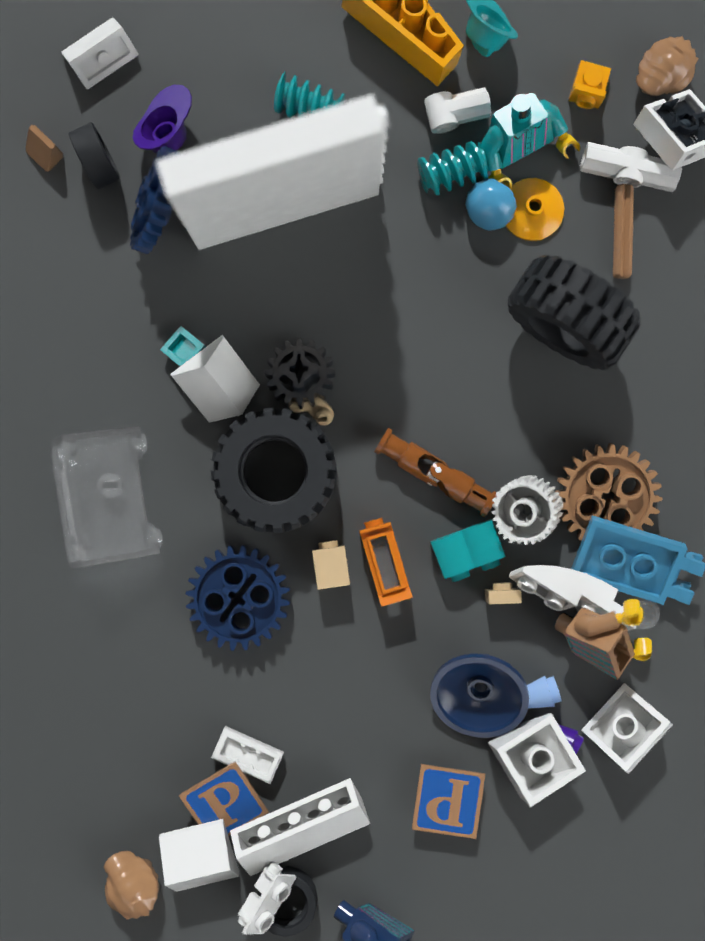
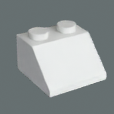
M551 713L520 723L512 731L497 736L488 742L518 795L530 807L586 771Z

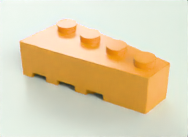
M342 0L341 7L437 87L457 66L464 45L439 12L435 13L428 0Z

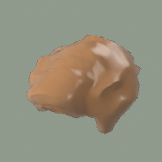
M683 36L668 37L655 42L645 52L643 59L639 63V74L636 76V82L642 92L650 96H660L664 93L675 94L690 84L699 59L696 57L695 49L692 48L690 40H684Z
M130 851L115 853L104 865L105 872L108 875L105 885L107 904L127 920L130 918L138 919L140 916H149V912L153 909L159 892V875L152 867V862L135 856Z

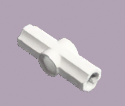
M591 142L586 144L580 164L581 172L612 178L613 182L617 185L631 184L634 188L643 185L673 192L676 189L682 172L681 167L672 171L662 158L649 156L646 150L639 147L626 146L618 149Z

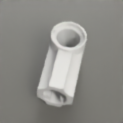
M485 87L453 95L447 91L438 92L424 100L431 132L434 134L449 132L457 128L459 124L491 116L490 97Z

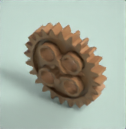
M609 443L606 452H604L602 447L596 444L595 454H591L588 450L583 449L584 459L579 460L577 457L572 456V461L575 464L574 468L563 467L568 477L557 479L564 486V489L555 491L559 492V496L563 498L562 510H566L560 519L563 522L572 520L568 524L567 529L570 532L579 529L577 533L579 540L582 541L591 515L599 517L603 508V519L611 521L613 511L622 508L625 509V517L617 523L642 531L644 530L641 526L644 523L651 526L654 525L648 516L650 513H660L653 506V502L662 501V497L654 494V491L660 489L662 485L658 482H651L658 473L655 470L645 471L649 467L650 462L646 459L638 462L640 453L637 451L632 452L628 456V447L622 445L618 453H616L615 445ZM597 468H604L605 478L603 481L592 483L590 479L591 473ZM615 469H619V474L613 482V472ZM627 478H635L636 486L634 490L629 493H623L622 483ZM611 491L615 494L613 499L608 498L606 501L601 497L603 492L609 493ZM585 499H594L595 507L591 512H580V505Z

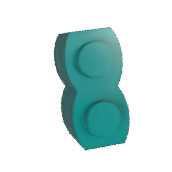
M492 520L475 524L430 541L443 578L451 577L452 582L469 577V570L481 566L482 571L497 567L501 565L499 559L506 557Z

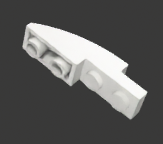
M547 565L524 566L510 572L509 578L517 582V586L521 590L530 594H536L544 599V604L551 609L562 611L575 607L577 611L585 608L600 615L615 611L616 614L623 613V607L614 601L618 589L591 575L573 569ZM624 622L621 623L627 626L628 631L636 628V626H630Z

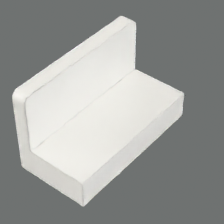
M110 18L61 52L87 90L139 55L122 26L114 18Z

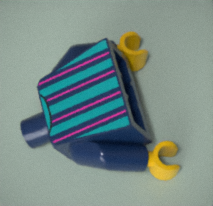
M343 900L334 914V918L346 926L342 935L344 941H410L415 932L412 928L370 903L355 908Z

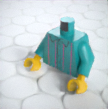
M534 93L520 94L513 98L512 103L499 109L492 115L489 130L481 142L487 159L488 171L492 173L488 179H495L511 189L512 180L501 173V169L553 142L554 137H558L556 148L565 158H569L566 154V148L570 144L578 152L580 151L578 141L572 135L566 133L568 127L556 105L545 99L539 101Z

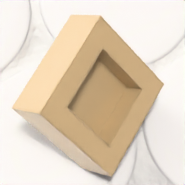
M510 582L493 583V589H485V602L488 604L522 603L521 590L512 588V583Z

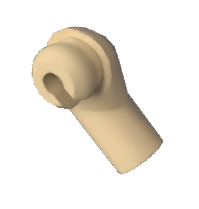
M318 396L314 398L316 405L314 407L308 401L304 402L303 409H299L297 402L294 401L290 406V410H293L294 413L308 412L322 426L329 425L334 417L332 407Z

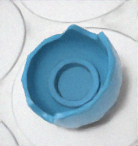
M485 179L475 183L468 191L465 202L468 215L473 223L489 231L504 228L514 218L517 207L516 199L511 189L495 179Z

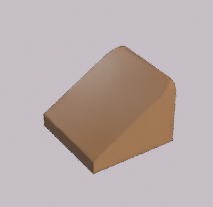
M35 125L29 127L26 152L45 171L49 172L63 158V153Z

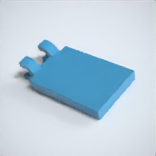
M591 515L571 569L600 579L618 589L619 592L664 605L666 598L669 597L690 605L694 596V591L689 590L691 583L677 580L681 570H685L702 577L705 571V562H702L703 556L701 554L687 552L685 543Z

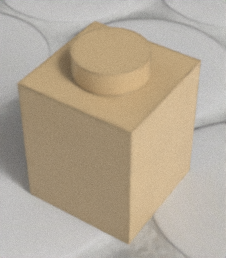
M337 540L318 543L319 549L312 551L318 590L350 585L345 545L338 546Z

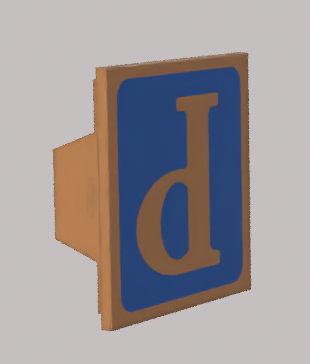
M236 761L179 794L180 799L198 825L223 819L228 836L231 835L230 830L269 813Z
M421 764L412 830L476 839L485 773Z

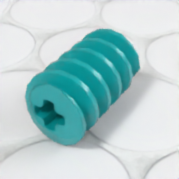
M284 72L276 87L274 110L276 113L281 114L286 108L287 117L293 118L297 112L298 117L344 104L346 94L342 93L336 101L334 100V89L330 88L327 94L323 96L322 85L318 84L312 92L310 91V80H306L299 87L298 76L294 75L288 83L286 82V72Z
M472 141L467 142L465 150L462 146L457 145L454 147L453 155L448 149H445L441 153V159L436 153H433L429 157V163L424 157L418 158L417 161L420 179L426 194H428V188H431L435 195H439L441 184L445 186L448 192L452 191L453 180L457 182L460 188L464 187L465 176L469 178L472 184L476 183V173L478 172L484 180L488 179L487 159L480 142L477 143V146Z

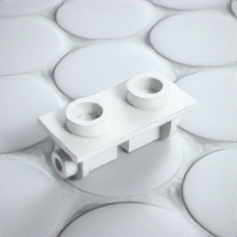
M271 862L270 866H265L254 886L262 893L261 897L255 892H250L244 905L238 912L240 916L238 922L245 927L242 931L244 935L264 934L271 927L278 908L290 895L291 886L297 878L296 875L281 874L282 867L274 862Z

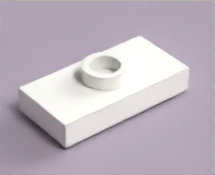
M225 726L211 758L226 765L236 761L242 772L271 784L284 752Z

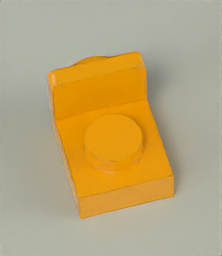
M581 60L568 100L576 102L577 106L584 109H599L607 93L605 89L611 68Z

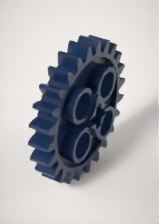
M165 146L161 147L160 151L158 150L156 158L154 157L152 166L149 167L148 176L145 175L142 179L138 196L135 200V204H137L131 222L130 246L133 250L144 254L152 252L153 246L157 244L158 236L162 234V227H165L170 219L173 206L166 195L156 161L179 154L176 150Z
M246 545L241 546L239 554L235 553L233 546H228L227 556H224L218 549L215 551V561L206 556L203 559L207 567L196 566L194 568L200 577H191L188 580L195 586V589L185 592V595L194 597V601L187 604L186 608L195 609L196 611L189 620H200L201 624L196 630L197 633L207 629L209 633L206 641H210L215 636L218 637L219 648L226 641H229L231 651L235 650L238 642H241L244 650H248L250 640H253L259 647L262 644L261 635H264L269 640L273 637L269 629L270 627L278 630L282 627L276 620L277 617L287 618L288 614L281 609V606L290 605L291 601L282 598V594L289 592L290 587L281 586L280 584L287 576L286 574L278 576L275 574L280 564L277 563L270 567L267 564L270 559L269 554L259 559L258 548H255L251 555H247ZM231 566H236L242 570L243 579L238 584L231 583L227 578V571ZM255 574L256 579L243 595L246 603L240 602L237 604L226 621H221L222 614L234 600L231 592L237 593L242 589L250 575ZM262 585L268 589L269 599L266 602H258L254 599L252 593L255 586ZM211 593H218L223 597L224 605L222 609L215 610L209 606L208 597ZM235 613H246L250 618L249 627H237L234 622Z

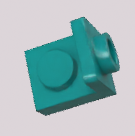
M180 326L160 350L178 366H182L206 346Z

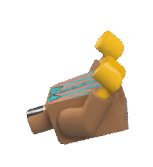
M636 599L626 600L623 603V613L616 614L615 611L600 615L582 608L574 618L566 613H562L555 623V630L565 635L571 652L616 680L619 679L632 658L639 661H647L652 655V640L649 638H637L634 640L633 649L627 626L621 624L624 622L630 626H637L642 622L643 608L640 607V602Z

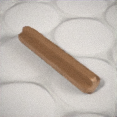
M620 184L615 188L613 276L618 279H626L632 275L634 187L631 184Z

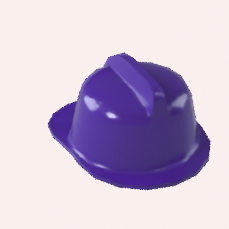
M174 84L166 87L156 95L143 118L134 129L132 138L137 147L144 150H152L157 155L161 147L165 146L177 151L184 144L187 136L184 121L192 106V96L189 89L183 85Z

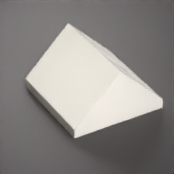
M223 335L171 373L173 379L209 423L242 415L260 385Z
M624 683L584 726L582 731L629 774L673 724Z
M223 819L159 835L166 887L178 892L239 877L238 866Z

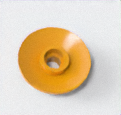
M526 178L512 185L511 191L514 193L517 207L514 218L506 225L507 229L516 237L527 241H538L552 235L558 229L564 217V202L557 188L548 181L539 178ZM537 202L540 205V210H531L529 203Z

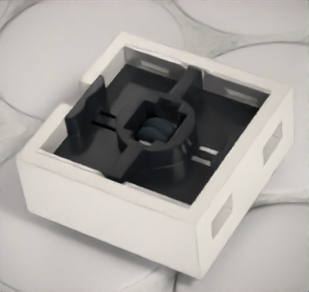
M690 89L672 95L668 102L661 99L643 107L633 125L672 171L705 158V106Z

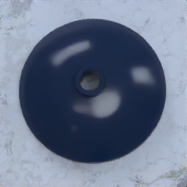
M466 654L455 657L438 669L431 684L430 698L436 714L447 726L464 735L477 738L497 737L515 729L527 714L529 691L524 678L512 665L494 656Z

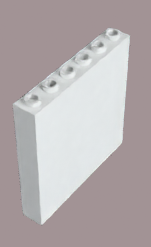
M370 95L156 162L169 201L198 250H202L379 195V186L383 183V163H385L384 153L386 152V146L384 141H387L386 129L389 128L384 107H377L374 96Z

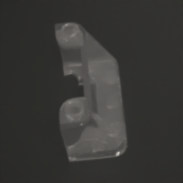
M140 426L65 434L53 440L50 447L66 555L72 569L160 554L159 547H162L163 544L162 534L159 528L155 529L152 523H148L138 460H141L143 453L147 452V440L145 435L141 434Z

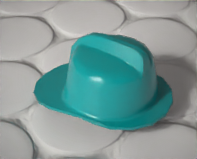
M466 0L471 10L466 26V34L471 39L473 46L483 57H489L494 51L500 50L509 39L518 38V33L511 26L505 13L494 0Z

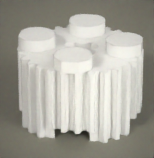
M522 476L509 482L496 493L497 496L492 500L494 502L492 507L495 508L492 514L496 516L493 518V521H497L495 526L499 529V535L504 534L503 539L509 538L510 543L517 541L518 544H521L524 541L525 545L530 542L535 544L537 541L540 542L557 527V524L561 521L559 518L563 514L560 512L563 509V501L559 496V492H554L555 487L549 486V481L544 483V478L538 480L537 476ZM522 504L529 505L533 514L531 513L526 516L523 513L525 507Z

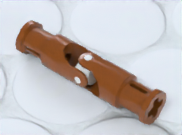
M390 428L387 429L374 451L376 454L382 453L396 461L398 467L425 483L435 487L438 486L448 497L458 503L465 502L480 511V516L484 518L491 510L492 504H494L492 500L497 496L496 491L490 492L476 484L475 479L466 473L450 469L443 460L413 442L407 443L392 434V429ZM421 459L434 462L426 475L418 468V461Z

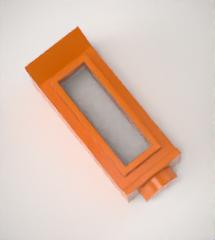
M382 518L364 522L365 529L359 530L381 607L413 598L391 522L384 523Z

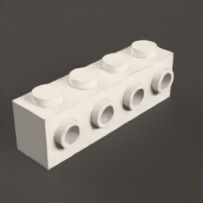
M351 778L232 829L230 833L237 861L252 876L262 872L265 866H270L271 862L280 864L370 824L361 795Z

